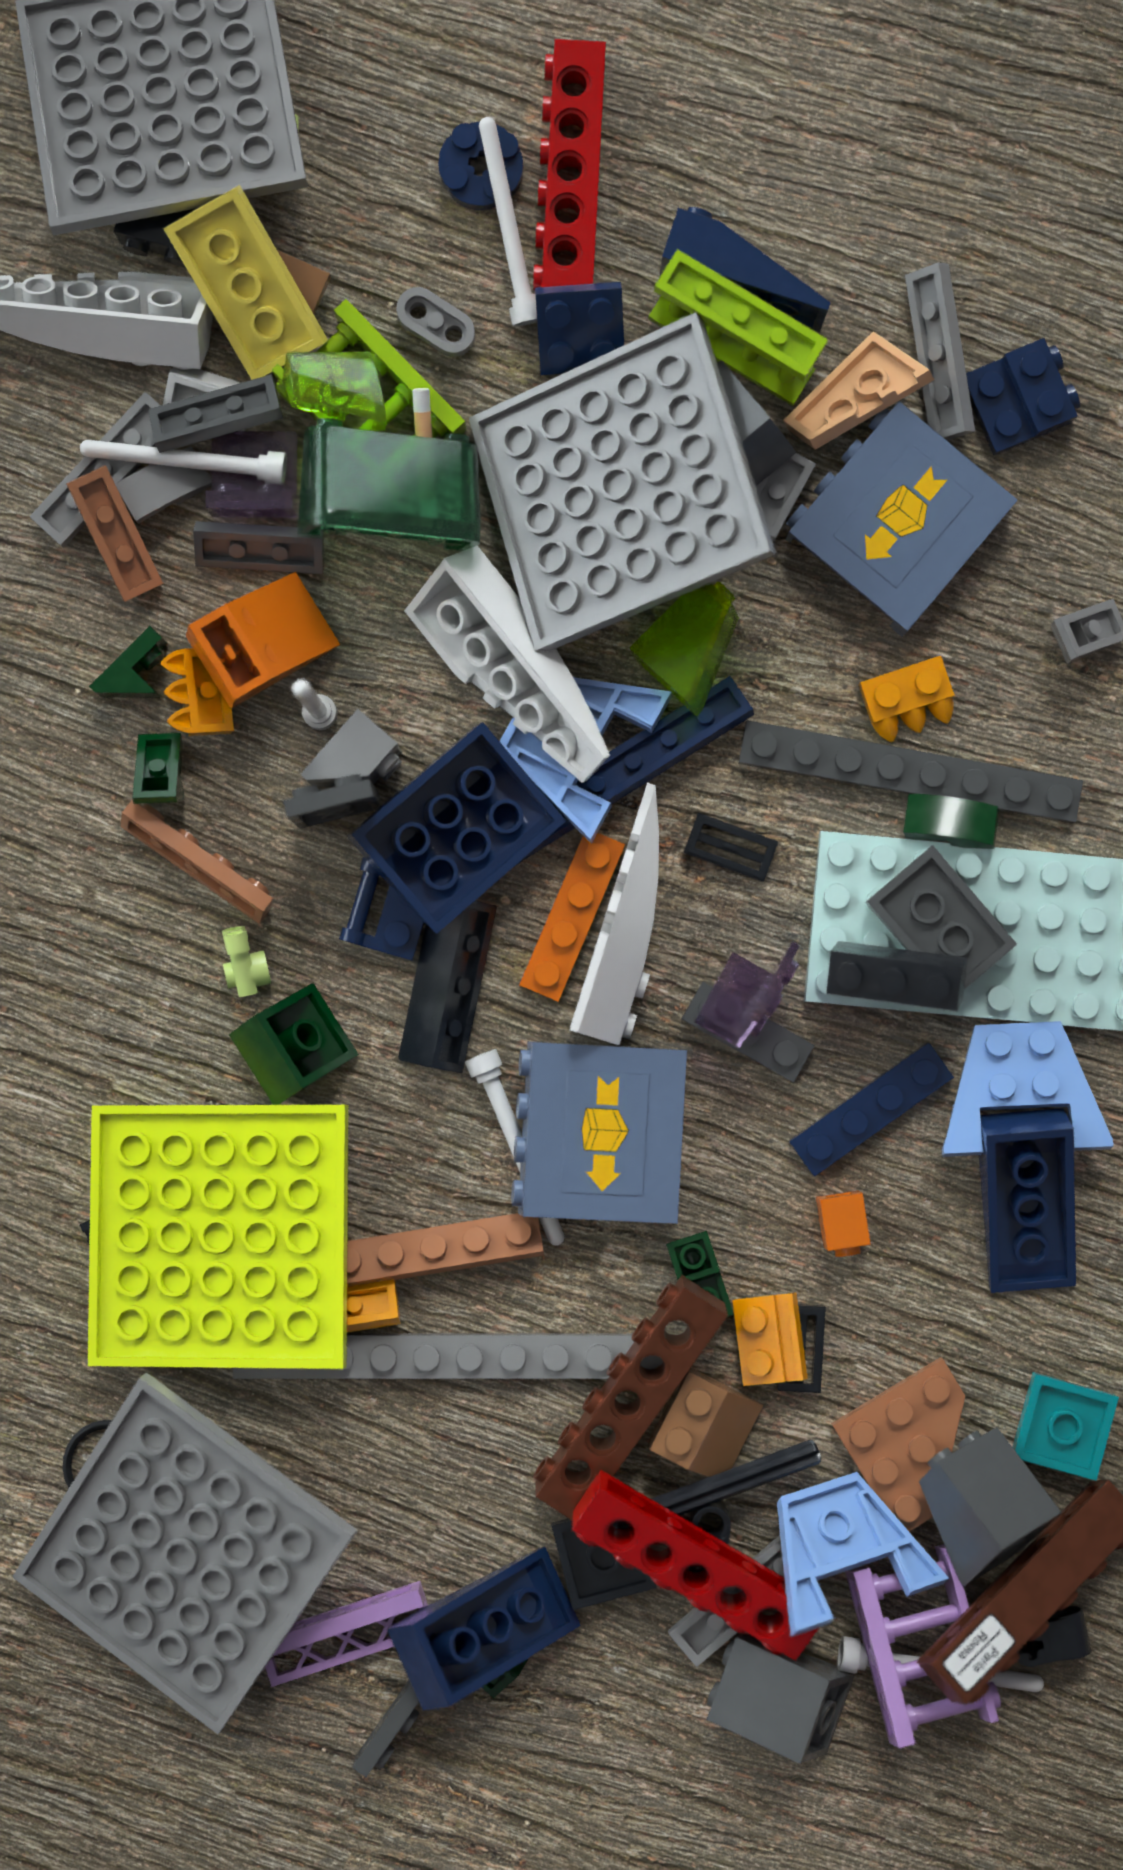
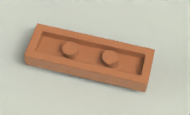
M106 465L66 483L123 601L126 602L163 584Z

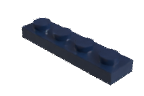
M927 1042L788 1142L810 1173L815 1177L954 1077L931 1044Z

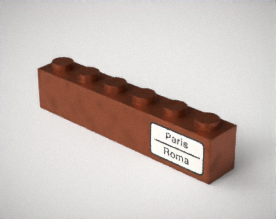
M1092 1480L916 1661L951 1702L967 1705L968 1702L972 1704L981 1699L990 1688L988 1681L998 1671L1004 1672L1009 1669L1020 1656L1017 1651L1028 1640L1033 1641L1040 1637L1049 1626L1047 1620L1057 1609L1063 1610L1073 1603L1079 1594L1076 1589L1086 1579L1091 1580L1098 1576L1107 1566L1105 1559L1115 1549L1123 1548V1495L1110 1480Z

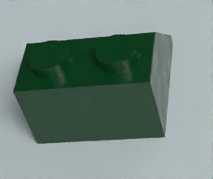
M314 983L259 1012L229 1034L273 1105L283 1103L359 1055Z

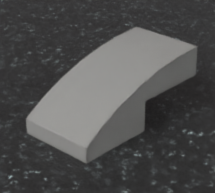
M192 446L183 449L186 451H194ZM150 464L122 479L115 485L134 519L140 524L173 503L177 505L183 503L214 483L206 470Z

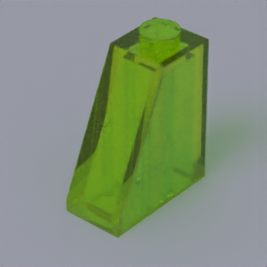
M719 581L714 585L709 583L683 594L629 647L637 663L666 690L671 691L672 695L695 716L703 710L739 619L733 606L736 598Z

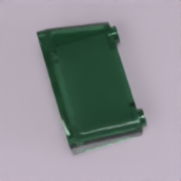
M317 419L316 426H310L304 431L297 534L319 536L320 531L335 532V535L344 536L347 533L425 541L428 542V545L434 546L445 541L444 550L464 551L480 544L481 533L477 445L469 443V436L463 434H444V439L345 428L341 420Z

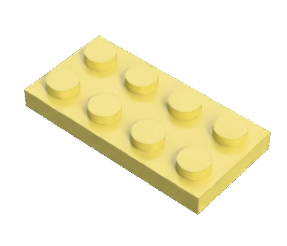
M240 185L164 228L165 233L251 380L273 372L272 369L277 364L282 367L323 345L328 340Z

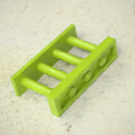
M678 249L654 287V292L661 297L649 314L648 320L663 328L697 312L704 321L715 359L718 362L722 360L728 368L794 406L816 369L813 366L825 348L828 339Z
M345 299L334 309L339 324L335 327L337 332L291 376L279 364L272 369L278 381L276 388L277 392L290 405L297 401L367 473L363 480L378 496L386 492L394 501L399 496V491L391 480L416 457L415 434L380 467L362 449L406 406L413 407L412 390L417 388H429L432 440L437 436L442 438L447 434L455 442L467 431L466 423L366 318ZM358 342L368 353L365 357L367 362L319 407L303 388L349 344L353 347ZM388 373L398 383L394 388L396 393L349 437L332 419L376 376L380 375L383 377Z

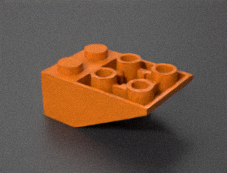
M296 572L219 607L188 625L186 638L230 709L340 646L338 639Z

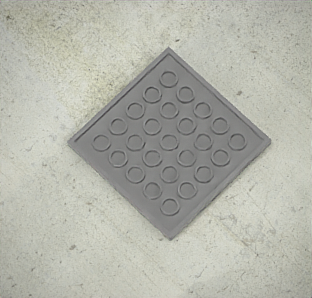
M15 0L49 227L53 236L196 209L238 185L241 186L247 198L308 187L275 0Z
M697 312L469 417L535 651L554 650L776 555L704 321Z
M145 1373L138 1379L12 1577L212 1731L219 1734L229 1722L358 1530L150 1374Z

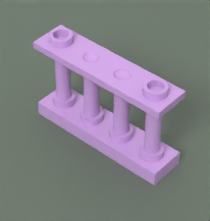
M944 1544L935 1546L938 1562L936 1563L949 1577L945 1582V1588L950 1605L890 1620L888 1617L882 1616L879 1600L884 1599V1594L902 1590L896 1573L878 1577L876 1573H871L870 1568L864 1566L845 1571L890 1744L897 1748L916 1744L912 1731L918 1730V1725L978 1709L980 1719L989 1723L999 1721L996 1708L1001 1707L997 1687L993 1681H988L990 1688L987 1693L972 1704L969 1702L967 1705L955 1703L946 1698L913 1708L911 1704L905 1705L901 1687L906 1686V1681L928 1675L916 1662L917 1660L903 1664L899 1660L894 1661L890 1644L895 1643L896 1637L955 1622L969 1608L964 1586L957 1577Z

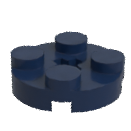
M480 121L470 124L462 123L454 128L452 134L442 145L438 160L439 175L445 189L456 203L472 210H490L495 208L496 205L488 169L484 170L482 176L475 175V168L469 165L472 160H477L479 156L485 157L479 129ZM496 124L512 197L517 192L522 181L523 156L517 138Z

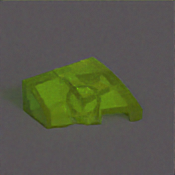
M370 352L286 353L282 382L293 408L307 412H321L330 418L345 421L346 415L350 413L372 419V429L385 430L387 419L376 367Z

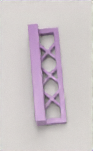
M421 1581L297 1621L273 1656L293 1649L302 1653V1656L295 1668L278 1673L274 1657H272L265 1667L271 1687L394 1647L390 1636L386 1638L385 1636L388 1632L387 1629L395 1625L393 1623L395 1616L417 1608L420 1610L428 1606ZM375 1622L384 1626L378 1640L371 1643H365L352 1636L355 1629ZM332 1636L343 1640L337 1654L328 1657L311 1649L314 1642ZM347 1643L356 1646L355 1648L344 1651ZM307 1656L316 1660L303 1665Z

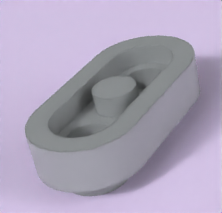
M422 287L410 288L399 297L396 306L400 324L407 331L447 356H461L472 348L475 341V329L472 320L465 313ZM415 307H423L427 312L423 318L415 319L411 316V311ZM450 330H458L462 333L461 339L457 342L449 341L446 335Z

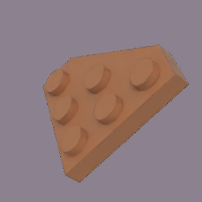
M941 1357L831 1423L867 1484L909 1532L933 1518L919 1481L931 1469L927 1462L946 1448H949L952 1452L965 1400V1394Z

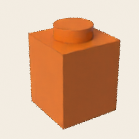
M857 1190L816 1197L823 1247L827 1251L834 1250L835 1257L852 1256L861 1253L860 1246L871 1245L862 1192Z

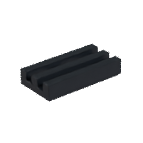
M698 813L683 854L763 883L778 841ZM705 825L766 847L765 855L702 833V826ZM700 841L760 863L759 871L695 848L696 842Z
M799 1304L804 1354L806 1349L807 1315H815L811 1383H804V1380L777 1383V1390L821 1393L826 1307L824 1305L811 1306Z

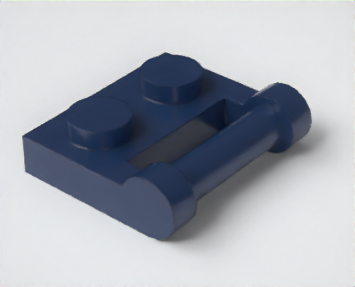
M363 857L359 870L363 871L347 927H342L339 940L413 961L424 921L391 886L388 889L375 936L363 933L378 879L381 876Z

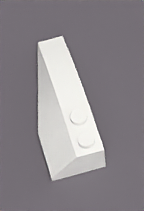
M118 272V280H95L94 273H77L78 281L54 282L52 274H37L24 280L22 283H14L12 276H0V331L68 352L114 361L131 362L138 366L153 364L173 366L179 370L201 369L210 345L213 313L192 277L141 272Z
M478 546L444 558L404 610L405 613L461 681L465 684L472 682L485 693L483 699L494 709L499 706L515 718L514 726L524 734L530 732L542 741V749L579 781L582 783L587 781L610 754L575 679L556 649L551 651H535L520 598Z
M647 783L569 1029L616 1045L620 1044L622 1037L630 1040L637 1015L629 1012L634 996L643 998L650 974L642 971L654 922L659 875V825L656 786Z

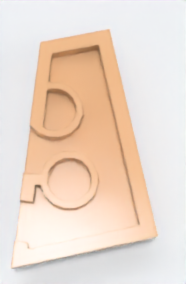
M873 331L783 419V422L790 432L816 450L934 381V378L928 368Z

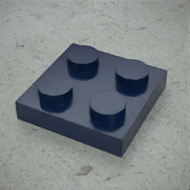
M621 282L535 288L541 375L564 374L624 346Z

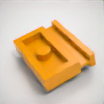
M797 1292L732 1300L743 1386L808 1379Z

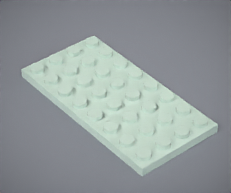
M820 831L804 1002L1029 1023L1061 1021L1063 1026L1123 1031V859L999 847L994 849L961 848L951 846L950 843ZM932 845L1017 943L1013 949L964 989L963 1001L958 1011L826 993L830 952L838 941L906 950L865 902Z

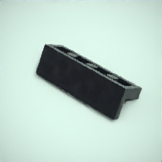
M474 901L437 934L426 924L398 1056L400 1061L463 1073L497 909L496 905Z

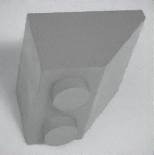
M357 709L300 775L311 785H317V787L335 786L334 780L355 774H360L361 779H370L375 784L380 777L385 781L388 780L402 763L398 757L402 750L395 740Z

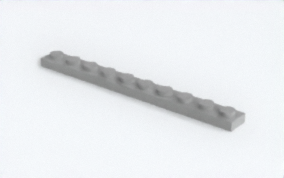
M347 1333V1368H233V1379H608L610 1376L607 1375V1370L614 1358L620 1352L625 1355L634 1341L631 1340L633 1333ZM651 1355L645 1357L640 1365L645 1369L652 1370L658 1368L663 1360L658 1356Z

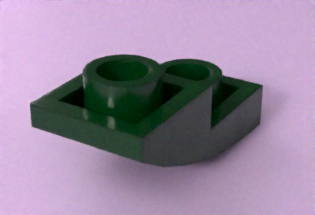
M908 794L903 833L906 839L949 841L951 846L994 849L999 808L995 805L956 797Z
M707 1231L667 1243L666 1246L677 1280H679L681 1275L685 1276L725 1303L728 1314L726 1319L734 1317Z

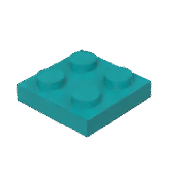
M1032 1372L1012 1447L1023 1461L1097 1481L1119 1397L1115 1394Z

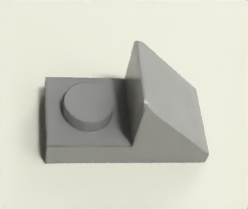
M1114 599L1059 617L1051 624V629L1066 664L1123 641V620Z

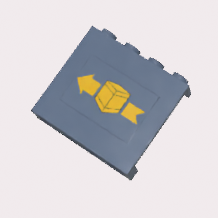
M899 401L891 411L886 408L875 416L868 425L873 432L864 443L856 439L841 457V460L846 464L835 476L829 471L813 491L818 495L809 508L801 504L786 523L791 527V530L788 532L785 540L789 543L793 539L797 540L893 621L889 627L903 637L1018 500Z
M527 1041V1050H520L519 1076H525V1093H518L516 1102V1118L523 1119L522 1137L516 1136L514 1141V1162L520 1163V1180H513L511 1190L512 1206H518V1214L523 1217L678 1224L687 1050Z

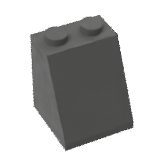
M721 360L717 363L756 487L792 457L796 451L768 414Z
M998 1427L984 1435H981L978 1430L971 1433L957 1445L959 1449L953 1453L949 1448L940 1451L927 1462L931 1469L919 1481L957 1577L964 1587L1024 1550L1062 1513Z
M750 1634L736 1637L735 1641L732 1640L728 1644L722 1658V1664L726 1667L721 1681H717L714 1684L708 1697L707 1704L711 1709L707 1720L798 1764L827 1755L855 1674L841 1672L836 1665L803 1653L800 1654L796 1661L785 1654L776 1655L766 1649L761 1640Z

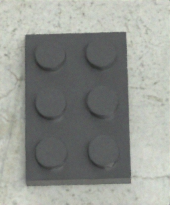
M360 774L334 780L336 787L325 790L318 789L317 785L291 791L293 798L283 800L287 818L300 829L374 811L380 808L382 803L379 792L370 779H361Z
M933 845L865 902L906 950L968 958L964 989L1017 945Z

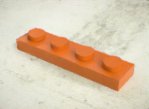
M597 833L592 844L582 836L521 979L520 986L559 1002L625 844L600 833Z

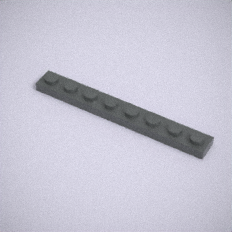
M748 720L745 722L738 764L905 794L940 795L974 800L998 806L1000 811L1067 823H1075L1077 820L1083 780Z

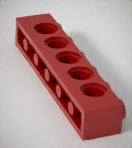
M555 39L554 54L545 55L544 80L552 81V96H543L542 122L550 123L549 138H541L540 164L548 165L547 180H539L538 206L546 207L545 222L536 223L535 248L543 249V265L534 264L533 291L537 287L593 284L606 41ZM577 83L585 91L578 96H569L562 89L567 84ZM567 125H576L583 132L579 137L569 139L564 137L560 131ZM570 166L576 168L581 174L573 181H566L559 177L558 172L562 168ZM569 208L578 214V218L572 223H562L555 215L561 209ZM568 250L576 256V260L570 265L562 266L557 264L553 257L559 251Z
M600 1470L573 1510L572 1530L581 1541L593 1547L598 1545L612 1553L614 1558L623 1566L631 1569L636 1567L650 1575L652 1581L659 1587L679 1592L687 1597L688 1601L698 1610L703 1612L711 1611L720 1616L731 1629L741 1634L749 1633L761 1640L764 1647L776 1655L785 1654L796 1661L819 1629L816 1628L791 1637L785 1578L602 1470ZM616 1521H626L631 1526L626 1529H617L611 1524ZM654 1543H663L668 1548L656 1551L649 1546ZM691 1565L705 1567L701 1572H691L686 1568ZM728 1587L742 1589V1591L736 1594H729L723 1590ZM768 1608L776 1609L779 1611L774 1615H764L760 1613L761 1611Z

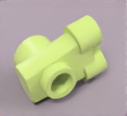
M236 926L223 930L225 948L231 961L223 963L228 989L236 987L238 996L244 997L258 993V986L271 984L265 952L263 950L249 953L250 947L245 926Z

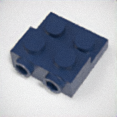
M1045 338L1008 352L1001 359L966 373L971 405L993 456L1067 426L1078 416L1076 413V409L1080 408L1078 393L1072 384L1064 385L1059 370L1064 368L1062 356L1055 345L1048 347Z

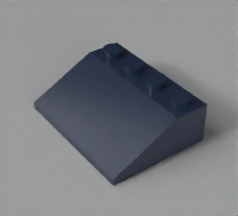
M481 722L463 735L349 833L347 837L383 879L428 927L437 934L563 825L566 820L488 727Z

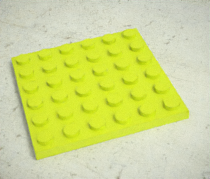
M348 1105L92 1106L88 1366L347 1368Z

